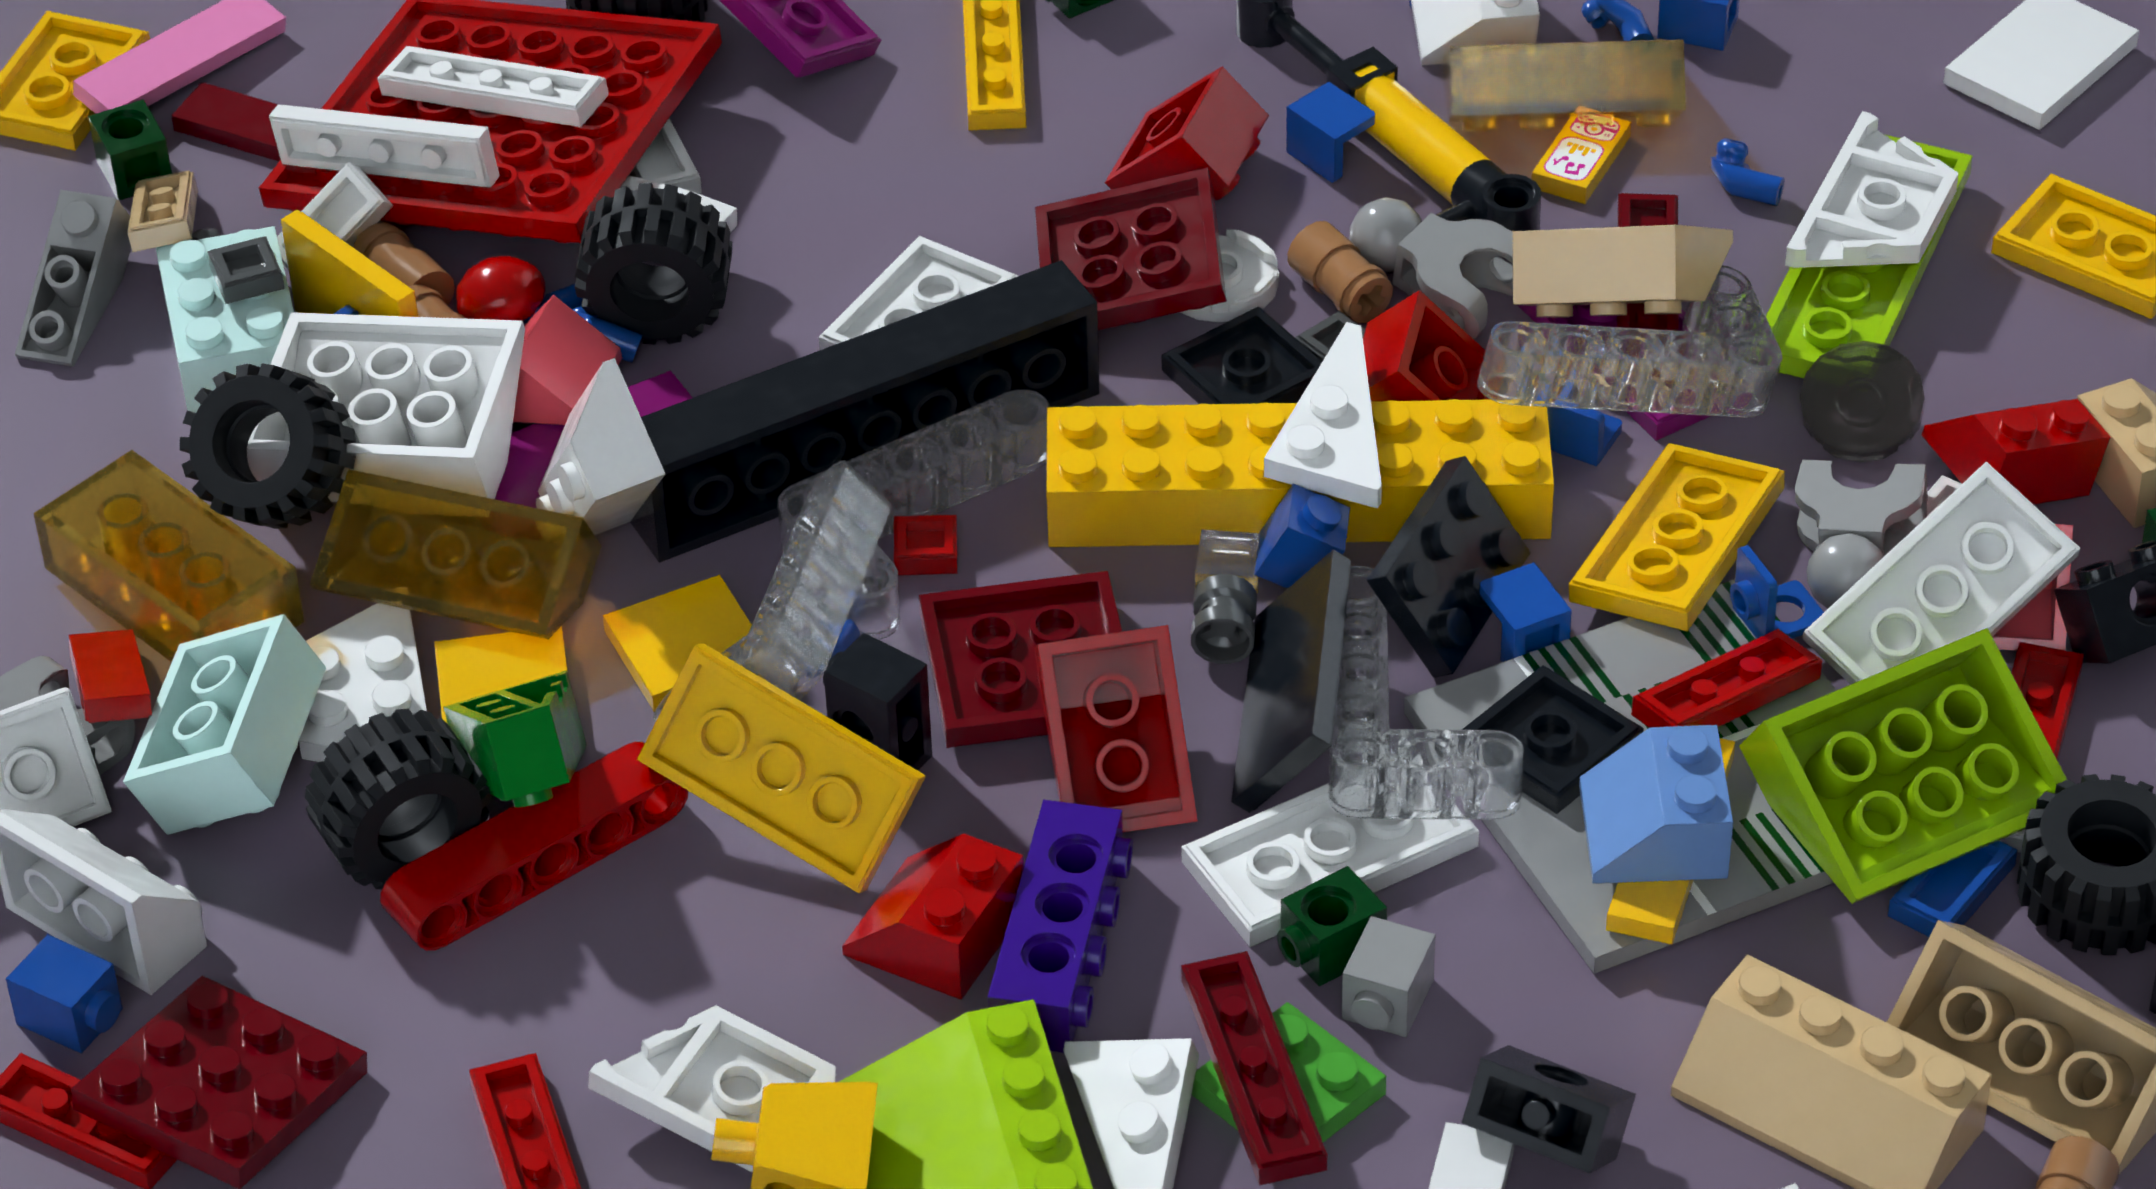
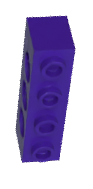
M1043 800L988 992L987 1004L988 1008L1034 999L1050 1051L1064 1053L1065 1042L1074 1041L1077 1027L1088 1028L1090 1023L1094 989L1088 986L1091 976L1101 977L1103 974L1107 954V937L1102 936L1104 926L1115 927L1120 905V888L1115 887L1117 877L1128 878L1133 856V839L1123 838L1122 810L1051 800Z

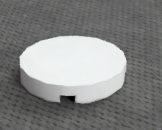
M1226 229V236L1219 235L1227 302L1180 313L1197 320L1227 322L1258 306L1264 309L1275 298L1279 284V271L1275 252L1264 241L1240 230Z

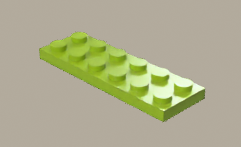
M1886 135L1896 143L1897 140L1900 139L1898 137ZM1914 142L1922 148L1924 154L1931 158L1939 159L1959 173L1957 191L1919 263L1810 268L1790 267L1751 345L1749 365L1828 384L1840 389L1867 394L1971 174L1973 155Z

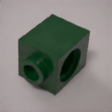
M144 99L88 116L96 161L118 201L133 197L135 185L138 181L172 174L166 138Z
M1346 866L1281 899V930L1277 934L1280 950L1292 966H1300L1320 987L1343 975V971L1370 917L1373 916L1387 920V906L1349 866Z

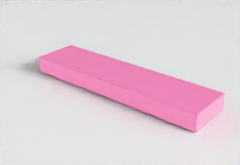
M222 0L75 79L73 82V95L95 114L143 99L146 105L150 106L284 33L286 16L266 0Z

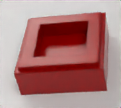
M957 514L894 516L895 576L958 574Z

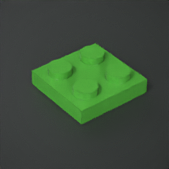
M1286 1002L1272 1013L1322 1142H1325L1386 1094L1385 1074L1290 1003ZM1209 1060L1196 1070L1191 1095L1238 1130L1213 1063Z

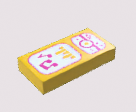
M1577 107L1532 171L1531 179L1538 184L1541 192L1586 204L1630 138L1631 122Z

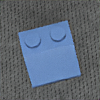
M1717 725L1650 727L1580 776L1579 788L1593 884L1728 879L1733 818Z

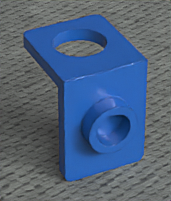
M1749 545L1737 549L1735 583L1730 587L1731 602L1737 615L1756 639L1776 629H1779L1792 639L1802 636L1803 632L1824 611L1800 581L1793 580L1778 585L1776 579ZM1776 603H1793L1802 609L1804 615L1793 622L1775 620Z

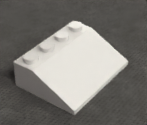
M291 312L270 365L315 379L316 383L327 386L336 394L332 401L344 404L350 417L342 422V425L355 430L356 442L347 444V453L356 456L354 469L344 467L341 478L349 483L343 494L331 492L328 496L331 502L492 508L508 463L525 335L523 321ZM280 412L273 413L258 423L249 438L247 460L249 468L257 481H262L273 475L282 466L287 457L290 446V434L288 425Z

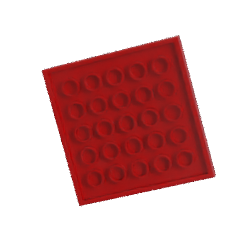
M406 0L321 109L488 127L500 175L491 188L366 174L393 205L380 219L381 221L395 222L400 225L416 224L442 227L453 231L469 230L495 233L505 237L539 238L554 240L558 243H581L585 219L589 211H595L596 202L604 196L614 197L615 190L622 186L721 46L722 39L719 24L481 0ZM406 46L601 76L606 79L609 95L582 127L385 96L381 95L377 78ZM280 160L259 187L263 206L291 210L292 212L299 210L301 212L339 171L284 165Z

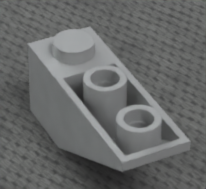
M60 190L14 354L17 358L74 367L123 280L131 251L127 233L130 215L117 198Z

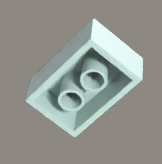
M275 226L255 230L246 229L237 233L198 240H184L176 244L156 247L163 292L188 411L197 412L201 404L194 397L201 388L215 390L216 386L212 378L223 371L236 375V366L252 364L261 367L262 363L271 364L289 316L291 312L294 313ZM266 236L281 269L285 289L225 304L210 269L207 251Z
M285 614L179 644L153 707L152 716L148 719L123 783L167 835L195 827L204 828L217 821L247 813H259L269 807H273L280 794L282 783L293 754L297 749L298 741L311 707L314 704L326 666Z

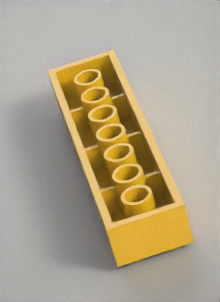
M1546 399L1389 400L1371 402L1382 483L1381 504L1379 508L1376 509L1313 491L1350 507L1346 542H1392L1447 460L1466 456L1514 529L1519 533L1521 539H1551L1554 478ZM1297 403L1047 407L1046 494L1048 547L1258 544L1260 530L1292 486L1291 484L1264 477V457Z

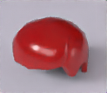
M496 256L483 259L467 270L457 286L458 313L465 319L523 321L534 315L543 301L546 291L545 280L542 273L534 265L513 256Z

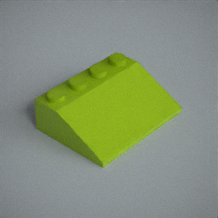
M1988 628L1764 720L1739 745L1769 806L1851 904L2025 830L2029 812L2031 809H2036L2037 799L2045 791L2055 793L2056 784L2067 780Z
M1034 999L966 1012L839 1081L878 1083L867 1189H1093Z

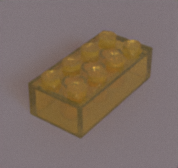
M130 450L33 513L45 569L127 630L133 629L135 636L170 662L173 661L177 648L181 643L282 614L286 615L295 628L305 622L295 566L227 517L212 510L210 505L199 499V497L133 450Z

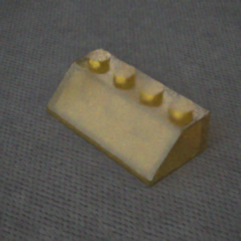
M1684 40L1450 46L1443 58L1448 122L1462 121V131L1497 130L1498 120H1520V129L1522 130L1555 128V119H1569L1571 116H1578L1581 126H1607L1613 124V117H1636V126L1659 127L1671 125V116H1680L1686 110Z
M348 469L309 585L315 590L549 639L583 604L600 553L601 544L582 517Z

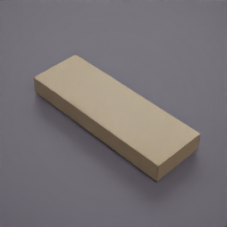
M188 170L144 179L136 183L127 232L132 252L175 244L184 240H192L198 195L194 172Z

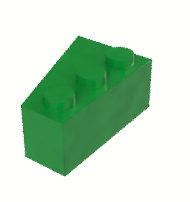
M567 670L443 707L448 725L488 781L486 785L490 790V794L501 801L513 800L514 807L531 806L553 798L551 788L571 781L587 746Z

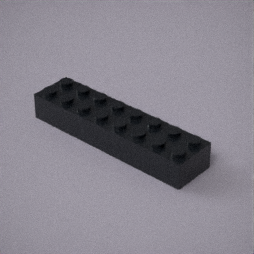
M1060 260L645 415L641 419L665 475L630 523L660 563L1046 415L1047 407H1067L1100 394L1097 301L1065 263Z

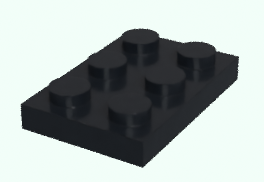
M1463 456L1447 460L1366 581L1433 678L1455 672L1493 612L1480 596V582L1522 567L1531 552L1467 457Z

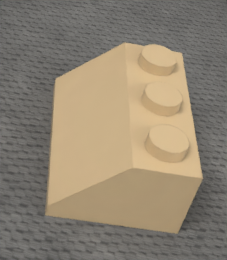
M1654 225L1513 231V305L1536 306V317L1543 318L1573 317V305H1590V316L1627 315V304L1644 303V314H1681L1682 302L1706 300L1733 243V230L1685 225Z

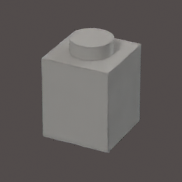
M1371 916L1343 971L1342 1019L1358 1023L1369 1029L1382 1030L1407 1037L1434 981L1435 934Z

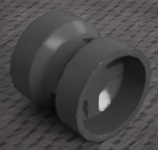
M1217 574L1207 577L1198 584L1194 591L1193 613L1195 618L1192 621L1191 646L1195 653L1204 660L1216 664H1231L1239 662L1250 655L1254 648L1255 624L1253 620L1256 617L1257 592L1251 583L1233 574Z

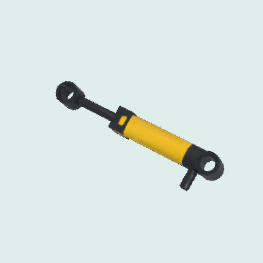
M1236 0V33L1241 41L1259 48L1274 47L1287 41L1327 75V82H1331L1375 112V124L1365 131L1453 205L1435 215L1448 221L1468 219L1491 220L1512 232L1540 230L1541 189L1538 184L1527 176L1505 173L1397 82L1398 67L1375 47L1366 49L1343 60L1295 19V14L1292 10V0Z

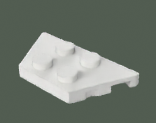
M1862 111L1787 246L1785 266L1791 268L1919 263L1957 191L1959 173L1939 159H1934L1924 154L1920 146L1905 136L1897 140V143L1878 131L1879 118L1871 113Z
M407 591L397 592L306 640L311 649L326 666V670L299 739L302 759L316 762L324 761L326 756L323 752L332 742L338 743L346 736L344 733L355 724L360 727L368 723L371 716L383 712L385 717H388L396 709H410L413 715L420 710L427 711Z
M715 1005L688 1018L685 1025L678 1029L664 1030L643 1040L641 1052L612 1066L606 1059L596 1063L589 1071L588 1088L712 1152L716 1118L758 1123L763 1087L770 1083L835 1082L836 1066ZM737 1164L750 1172L753 1170V1165Z

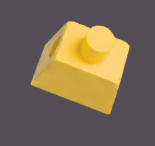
M770 1083L763 1087L758 1123L716 1118L711 1160L753 1165L750 1189H867L878 1083Z

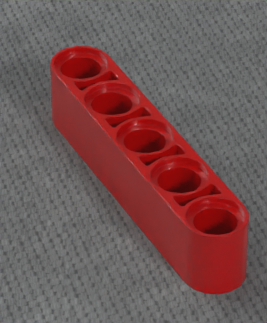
M644 742L629 743L578 770L573 774L569 783L551 788L553 798L531 806H513L401 867L385 882L381 891L380 902L386 912L419 947L426 951L443 948L668 823L683 809L688 799L689 791L637 760L645 744Z

